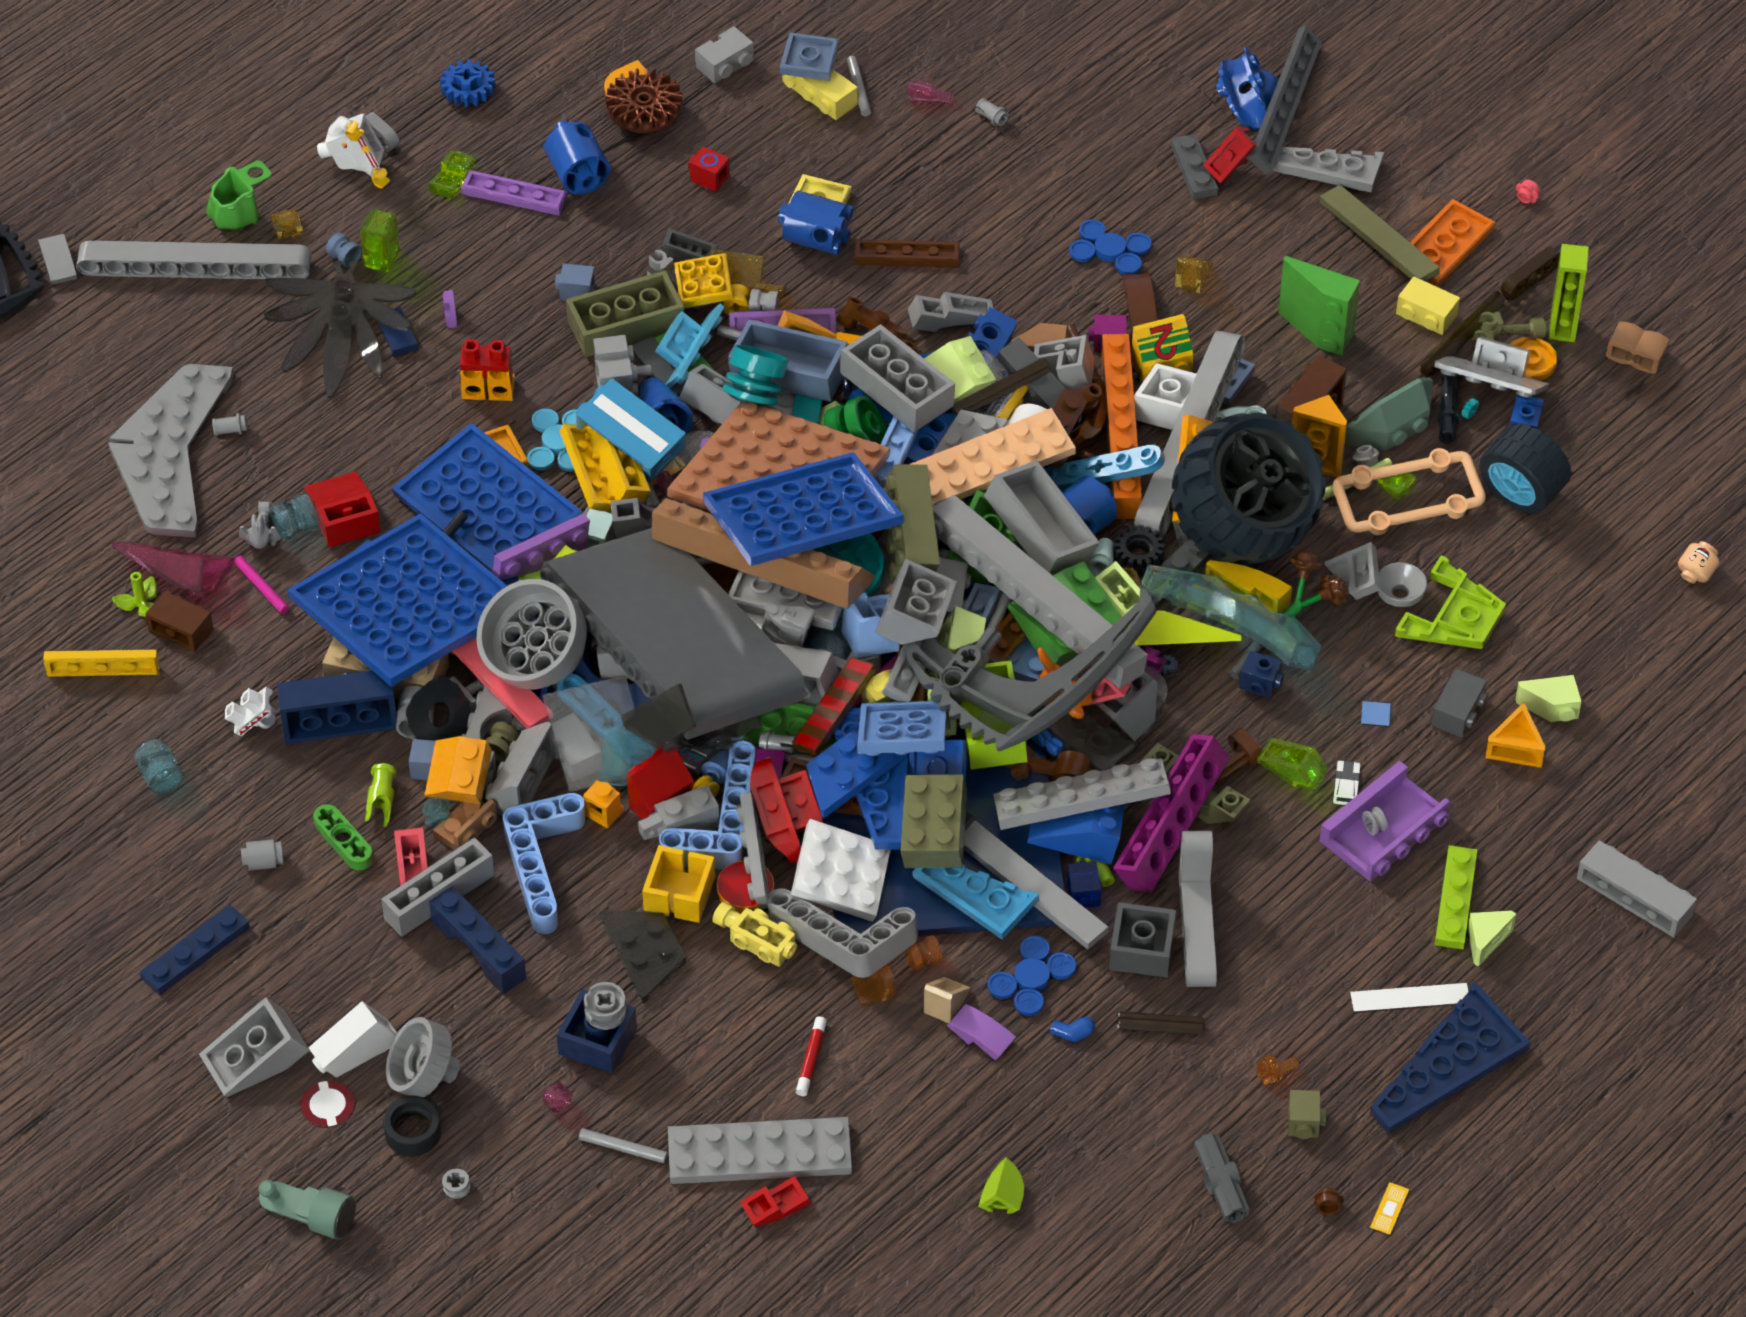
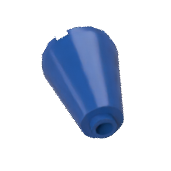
M652 377L644 380L639 386V399L684 431L687 437L693 428V412L690 407L661 379Z

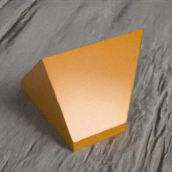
M1524 702L1489 736L1485 758L1542 768L1545 744Z

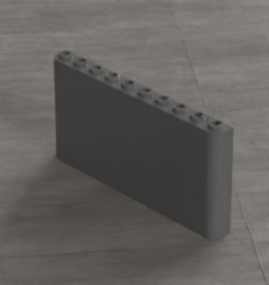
M652 528L543 562L542 569H540V578L559 586L578 603L586 620L587 632L594 636L599 645L613 657L614 662L623 668L628 677L642 689L644 695L653 701L660 713L664 714L672 722L674 728L679 730L687 740L804 700L805 680L801 671L688 552L653 540Z

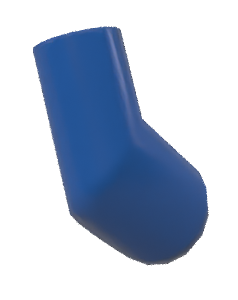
M1087 1016L1069 1025L1054 1020L1050 1034L1071 1042H1078L1093 1033L1095 1022Z

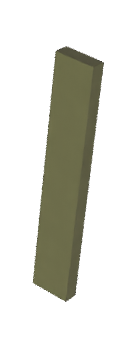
M1341 185L1320 195V203L1409 278L1416 277L1426 282L1440 274V267Z

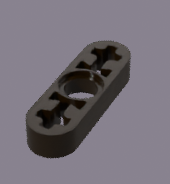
M1550 246L1546 247L1504 280L1500 289L1501 293L1511 300L1517 299L1556 269L1559 265L1560 253Z

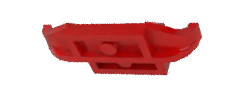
M771 756L755 762L749 785L768 840L788 858L791 864L798 862L801 851L797 834L805 831L809 819L821 823L824 822L806 770L778 779Z

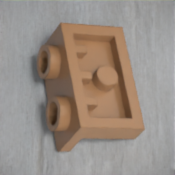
M489 799L486 803L482 802L481 805L461 802L433 829V837L453 850L461 847L474 837L477 839L486 828H490L497 819L496 802L492 799Z

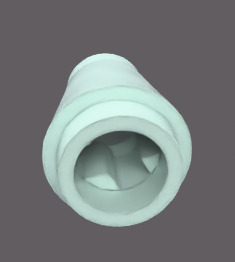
M1101 538L1099 540L1100 543L1089 562L1086 563L1095 577L1113 564L1114 543L1108 538Z

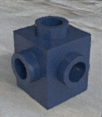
M1250 651L1240 672L1239 688L1255 695L1271 698L1275 688L1280 689L1284 680L1285 673L1281 672L1282 661L1269 655Z

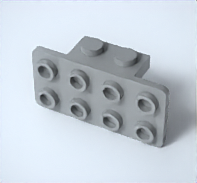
M1484 337L1477 338L1472 361L1447 356L1435 361L1434 367L1441 369L1440 373L1449 376H1456V374L1464 375L1467 381L1474 383L1489 382L1492 388L1498 390L1514 389L1517 390V395L1523 397H1532V395L1539 394L1547 390L1549 385L1547 382L1525 376L1531 350Z

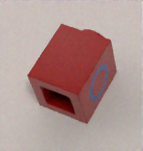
M702 147L689 160L690 181L715 192L718 191L730 176L729 157L706 147Z

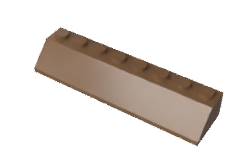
M667 498L652 512L653 540L848 609L874 581V575L864 568L814 550H807L750 566L712 514Z

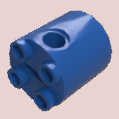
M566 120L560 121L555 125V130L551 132L543 144V150L567 192L574 195H584L601 187L610 175V163L589 125L582 122L569 123Z
M798 190L794 193L789 204L783 203L779 212L778 223H781L783 227V240L833 255H839L842 243L847 244L851 230L847 228L848 221L850 222L852 219L854 207Z
M1085 475L1062 491V494L1094 536L1116 520L1117 507L1111 490L1093 477Z

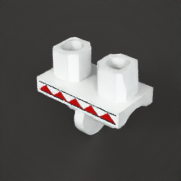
M265 687L260 692H256L248 688L241 696L240 705L231 702L226 706L225 720L235 724V734L242 736L253 726H260L266 729L275 723V708L269 704L272 689Z

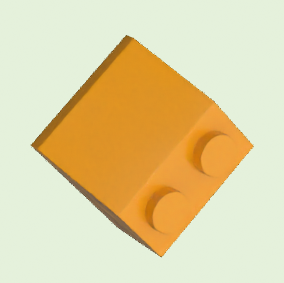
M458 736L435 741L425 797L481 805L492 753L487 740Z

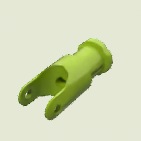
M381 763L375 764L371 769L373 781L368 789L365 821H369L372 807H376L384 813L383 826L386 828L390 821L394 796L392 782L396 778L397 770L390 764Z

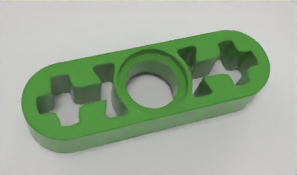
M319 806L313 814L317 831L350 868L365 870L370 867L373 862L371 846L335 806ZM324 817H326L327 819H331V818H332L333 827L331 828V824L328 822V820H326V819H323V820H322V818H324ZM341 833L351 835V838L345 842L335 839ZM354 847H355V851H356L360 856L364 855L363 858H360L359 856H354V850H353Z

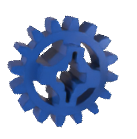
M468 59L467 63L463 64L459 60L457 61L458 66L450 64L448 65L449 71H442L443 77L440 78L442 96L446 95L448 102L454 100L456 106L461 102L464 103L465 107H468L469 103L472 102L475 106H478L479 100L487 102V96H493V89H496L494 72L489 71L488 65L481 67V61L472 64L471 59Z

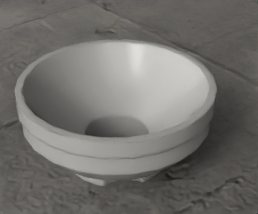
M1397 562L1386 565L1379 571L1380 590L1377 593L1386 603L1396 607H1407L1418 603L1423 598L1427 587V580L1424 573L1418 567L1408 563ZM1401 589L1406 591L1408 595L1404 598H1397L1392 592Z

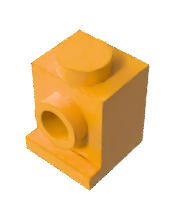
M596 780L583 795L585 816L607 829L625 810V806L621 805L620 793L607 782ZM598 808H601V809H602V813L599 812V811H597V809H598Z

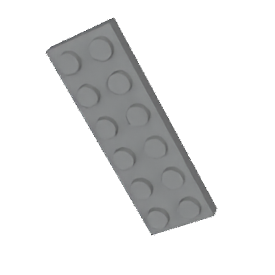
M1149 758L1137 764H1120L1104 771L1092 770L1080 776H1063L1052 782H1035L1028 785V787L1018 789L1006 788L993 795L1000 829L1003 830L1169 795L1171 792L1162 758Z
M848 1117L668 1126L670 1184L852 1174Z

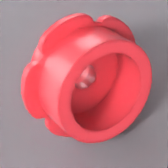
M1524 180L1522 184L1519 183L1516 186V191H1518L1517 197L1521 202L1528 204L1530 202L1535 203L1538 200L1541 190L1535 182Z

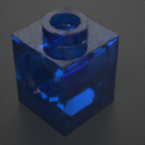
M1081 861L1067 864L1069 896L1084 908L1099 907L1101 904V885L1096 861Z

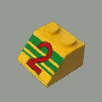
M1184 314L1133 327L1131 363L1135 371L1139 373L1141 384L1156 363L1192 372L1194 354Z

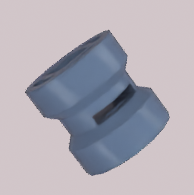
M341 232L334 234L326 244V253L334 259L338 258L339 263L346 268L353 267L362 256V247L356 242H350L348 236Z

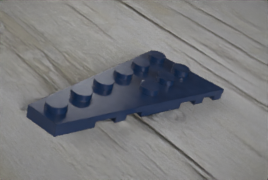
M1474 982L1464 998L1456 1003L1450 1015L1441 1021L1417 1050L1415 1057L1402 1068V1072L1396 1080L1391 1082L1373 1103L1370 1114L1389 1134L1529 1050L1531 1042L1481 987Z

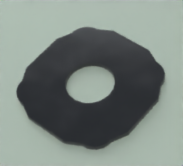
M444 676L426 683L412 696L406 708L408 727L416 739L437 741L461 737L462 734L466 733L468 718L471 713L470 702L459 685ZM437 702L445 703L449 709L448 721L441 727H435L429 720V711Z

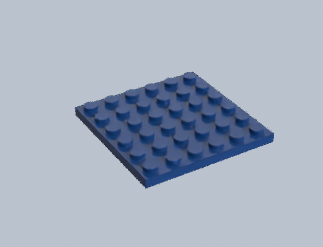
M420 513L287 590L288 598L392 687L477 637L478 623L485 607L507 585Z

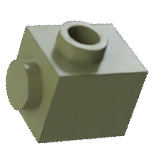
M1290 1090L1288 1101V1137H1298L1300 1139L1318 1138L1320 1126H1325L1326 1108H1320V1091Z

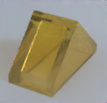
M1178 256L1175 286L1200 293L1213 267V262L1192 256Z

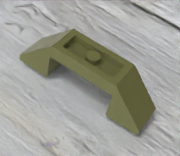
M1157 743L1141 761L1149 758H1162L1165 772L1168 776L1179 755ZM1226 786L1220 794L1211 790L1196 817L1208 824L1233 822L1250 804V799L1229 786Z

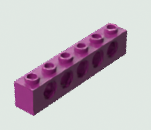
M1191 735L1167 776L1171 794L1154 798L1113 869L1129 890L1152 893L1181 843L1182 831H1188L1230 759L1214 736Z

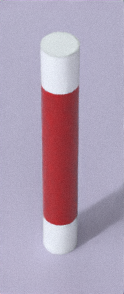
M824 1017L815 1018L796 1088V1094L799 1096H806L808 1093L827 1023Z

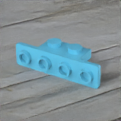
M719 304L708 313L701 326L682 311L675 317L655 350L659 356L675 367L666 383L669 388L676 383L681 385L690 373L687 370L689 365L692 366L701 355L698 350L708 343L711 338L710 330H714L722 320L720 316L724 309L722 304Z

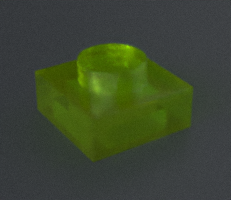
M1411 473L1377 480V485L1396 499L1416 484V477Z

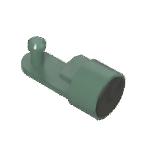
M264 1180L259 1185L260 1204L269 1212L308 1224L311 1231L336 1240H341L351 1228L356 1213V1200L353 1196L327 1187L321 1190L307 1187L305 1190L271 1180Z

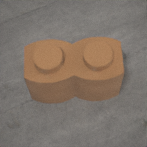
M1619 322L1608 343L1606 356L1617 363L1632 365L1638 370L1656 374L1667 352L1669 339L1659 332L1644 331L1634 323Z

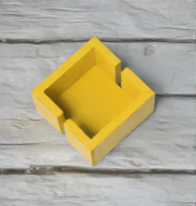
M658 845L642 890L643 910L668 917L670 912H673L674 918L700 923L715 880V858L689 852V873L684 872V850Z

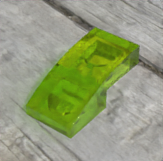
M452 149L441 161V169L438 174L429 182V192L452 199L461 188L469 170L472 169L475 156Z

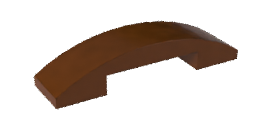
M1149 273L1123 274L1124 293L1127 298L1131 328V346L1134 326L1157 321L1154 292Z
M1099 377L1092 381V383L1099 385L1102 389V394L1098 398V405L1093 412L1089 414L1082 413L1079 426L1069 434L1075 450L1094 437L1101 430L1105 422L1107 412L1106 393L1103 381Z

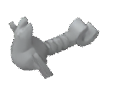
M259 502L258 518L255 514L252 515L251 528L249 529L245 526H240L239 538L245 540L248 545L261 549L266 547L269 542L271 546H275L282 535L276 527L268 528L269 517L272 515V502Z

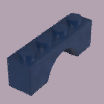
M453 886L429 901L431 920L434 925L449 940L456 937L467 945L480 963L485 977L503 995L526 980L525 959Z

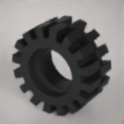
M1132 526L1128 527L1127 533L1122 530L1120 536L1117 535L1115 540L1114 562L1116 561L1127 574L1132 572V577L1135 578L1137 574H1141V578L1146 577V572L1149 575L1152 574L1163 563V539L1161 536L1158 537L1157 531L1151 533V528L1146 527L1145 531L1141 530L1142 526H1137L1136 530H1133ZM1134 548H1142L1147 550L1149 553L1145 555H1134L1130 553L1129 550Z

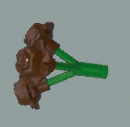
M1298 551L1297 557L1290 558V562H1293L1296 568L1299 569L1297 577L1300 579L1295 602L1279 617L1286 625L1306 606L1317 601L1329 600L1335 605L1347 603L1346 597L1350 593L1347 581L1336 574L1331 576L1321 575V589L1315 591V595L1301 601L1305 580L1309 578L1310 571L1315 570V568H1321L1322 563L1318 561L1317 554L1310 551Z

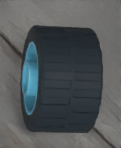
M1512 424L1507 427L1479 461L1481 476L1494 495L1527 514H1538V512L1544 511L1570 481L1572 476L1570 462L1566 454L1561 450V447L1539 429L1523 424Z

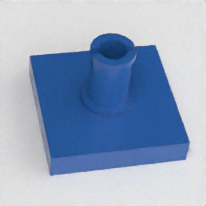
M945 740V751H938L933 754L910 752L908 775H963L966 782L967 741Z

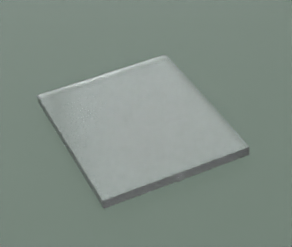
M626 676L591 684H582L578 687L542 696L549 722L552 723V733L569 793L590 788L596 780L613 784L616 781L627 779V773L633 766L641 764L648 759Z

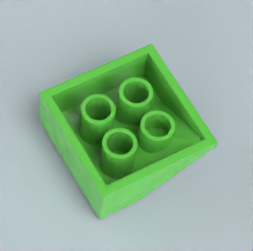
M1084 561L1053 575V577L1110 624L1114 625L1122 618ZM1015 601L1008 604L1009 611L1014 615L1015 620L1021 626V629L1025 632L1036 651L1038 648H1043L1052 662L1060 667L1078 655L1057 636L1048 631L1033 616L1029 615Z

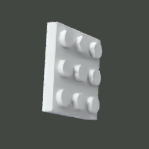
M809 819L804 833L791 895L873 922L877 916L890 850H875L872 840Z

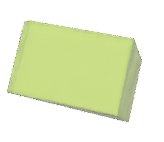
M1513 911L1470 913L1468 934L1473 963L1479 967L1513 932L1516 913Z

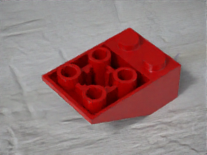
M357 472L304 486L328 548L381 533L378 510L370 491Z

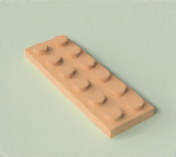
M1050 408L911 464L928 466L932 505L935 506L953 495L961 500L975 494L977 490L983 491L988 489L994 476L1036 460L1044 467L1074 455L1076 452L1073 442L1053 409Z

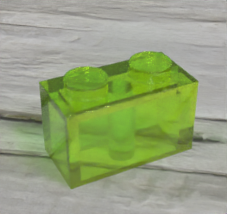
M371 209L360 230L364 267L389 272L400 251L396 214Z

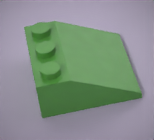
M1285 256L1283 259L1278 313L1316 347L1343 356L1354 335L1360 280Z

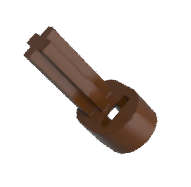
M1243 728L1237 729L1227 737L1228 743L1235 753L1229 756L1230 759L1218 777L1216 785L1245 765L1253 766L1264 758L1260 745Z

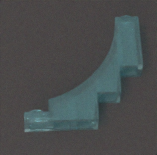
M1148 564L1139 588H1144L1149 595L1167 598L1174 606L1204 615L1243 633L1270 650L1289 667L1312 671L1321 649V644L1295 616L1269 611L1256 596L1232 592L1219 577Z

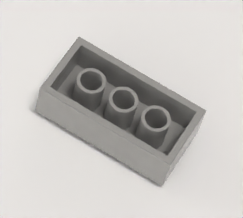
M881 324L841 350L840 373L914 432L954 406L955 383Z

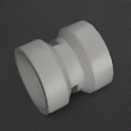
M760 289L751 290L749 311L778 310V291L763 293Z

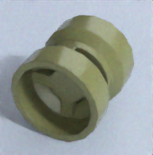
M504 722L494 723L490 731V737L486 738L495 754V761L498 762L506 761L510 744L519 737L517 730Z

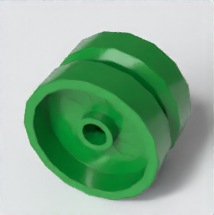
M864 395L847 401L845 405L833 407L827 410L824 415V426L881 444L887 432L885 422L878 408Z

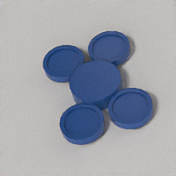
M1087 220L1079 228V234L1083 240L1074 241L1070 245L1069 255L1077 262H1088L1096 255L1102 261L1115 262L1116 270L1120 274H1137L1142 266V261L1137 255L1148 253L1152 242L1150 237L1143 233H1133L1125 241L1119 234L1105 233V226L1102 222Z
M1040 936L1027 937L1020 946V953L1024 960L1017 964L1014 976L1007 972L993 974L988 980V991L994 998L1008 999L1016 993L1018 987L1021 991L1014 998V1006L1017 1012L1024 1016L1037 1015L1044 1006V999L1040 992L1048 986L1050 975L1059 980L1072 977L1076 971V961L1070 954L1058 952L1049 957L1046 965L1043 961L1049 956V943Z

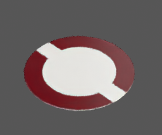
M335 1081L319 1082L311 1086L304 1093L301 1099V1111L304 1117L315 1125L334 1126L350 1116L355 1104L354 1096L351 1090L342 1083Z

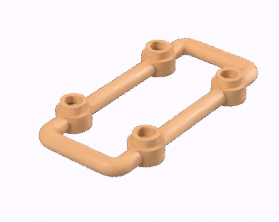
M1441 448L1434 449L1428 458L1371 469L1366 465H1358L1352 470V474L1337 477L1332 485L1346 527L1355 533L1370 531L1376 536L1385 534L1389 526L1447 514L1453 519L1461 518L1468 509L1480 507L1486 499L1485 491L1472 457L1464 451L1449 453ZM1462 462L1475 496L1466 499L1462 495L1454 494L1449 496L1444 504L1387 515L1383 511H1374L1369 515L1368 520L1356 522L1344 486L1353 485L1355 488L1362 490L1368 488L1372 480L1428 468L1435 473H1442L1449 468L1450 464Z

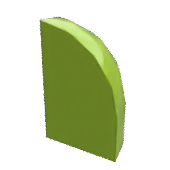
M1007 1157L997 1165L983 1189L978 1207L988 1212H993L994 1208L1007 1209V1214L1020 1210L1024 1196V1183L1019 1170Z

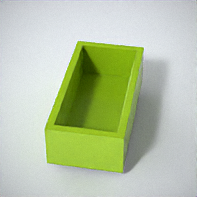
M1011 660L986 664L985 667L988 672L1015 680ZM967 700L960 702V706L973 717L1001 734H1006L1015 727ZM971 728L964 729L971 770L1028 762L1026 741L1003 751H997L996 743L985 745L984 735L972 737Z

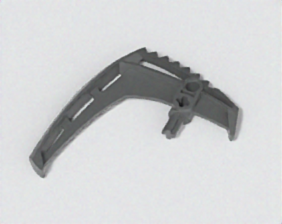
M1141 588L1140 600L1108 631L1075 658L1035 682L1008 679L986 670L985 666L989 662L988 654L1002 637L1001 633L997 632L994 627L987 628L975 645H966L960 648L956 654L929 638L909 643L906 656L922 687L932 690L930 694L931 699L941 700L939 709L950 710V720L960 719L961 729L971 728L972 737L984 735L985 745L996 743L997 751H1003L1028 740L1050 727L1088 696L1123 658L1157 611L1148 592ZM1104 654L1098 660V662L1093 667H1091L1079 680H1077L1074 684L1072 683L1073 680H1075L1081 673H1083L1097 658ZM916 661H919L921 664H923L939 680L934 681L933 679H931L920 668ZM1064 691L1059 697H1057V698H1056L1054 701H1052L1049 705H1047V706H1046L1045 708H1043L1040 712H1038L1036 715H1034L1033 717H1031V715H1032L1033 713H1035L1038 709H1040L1043 705H1045L1047 702H1049V701H1050L1052 698H1054L1057 694H1059L1060 692ZM967 700L1015 727L1006 734H1001L977 720L958 703Z

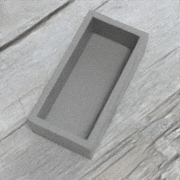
M1037 460L995 475L984 494V497L1029 557L1052 576L1083 561L1088 563L1100 543Z

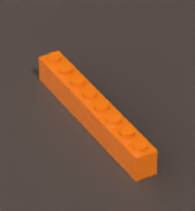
M1102 334L1101 362L1107 402L1106 430L1109 454L1137 448L1138 443L1129 334ZM1140 476L1110 482L1111 492L1117 507L1116 519H1135L1142 502Z

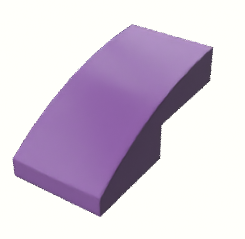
M967 1004L962 1007L947 1025L968 1045L974 1042L995 1061L1016 1038L1015 1035L1000 1023Z

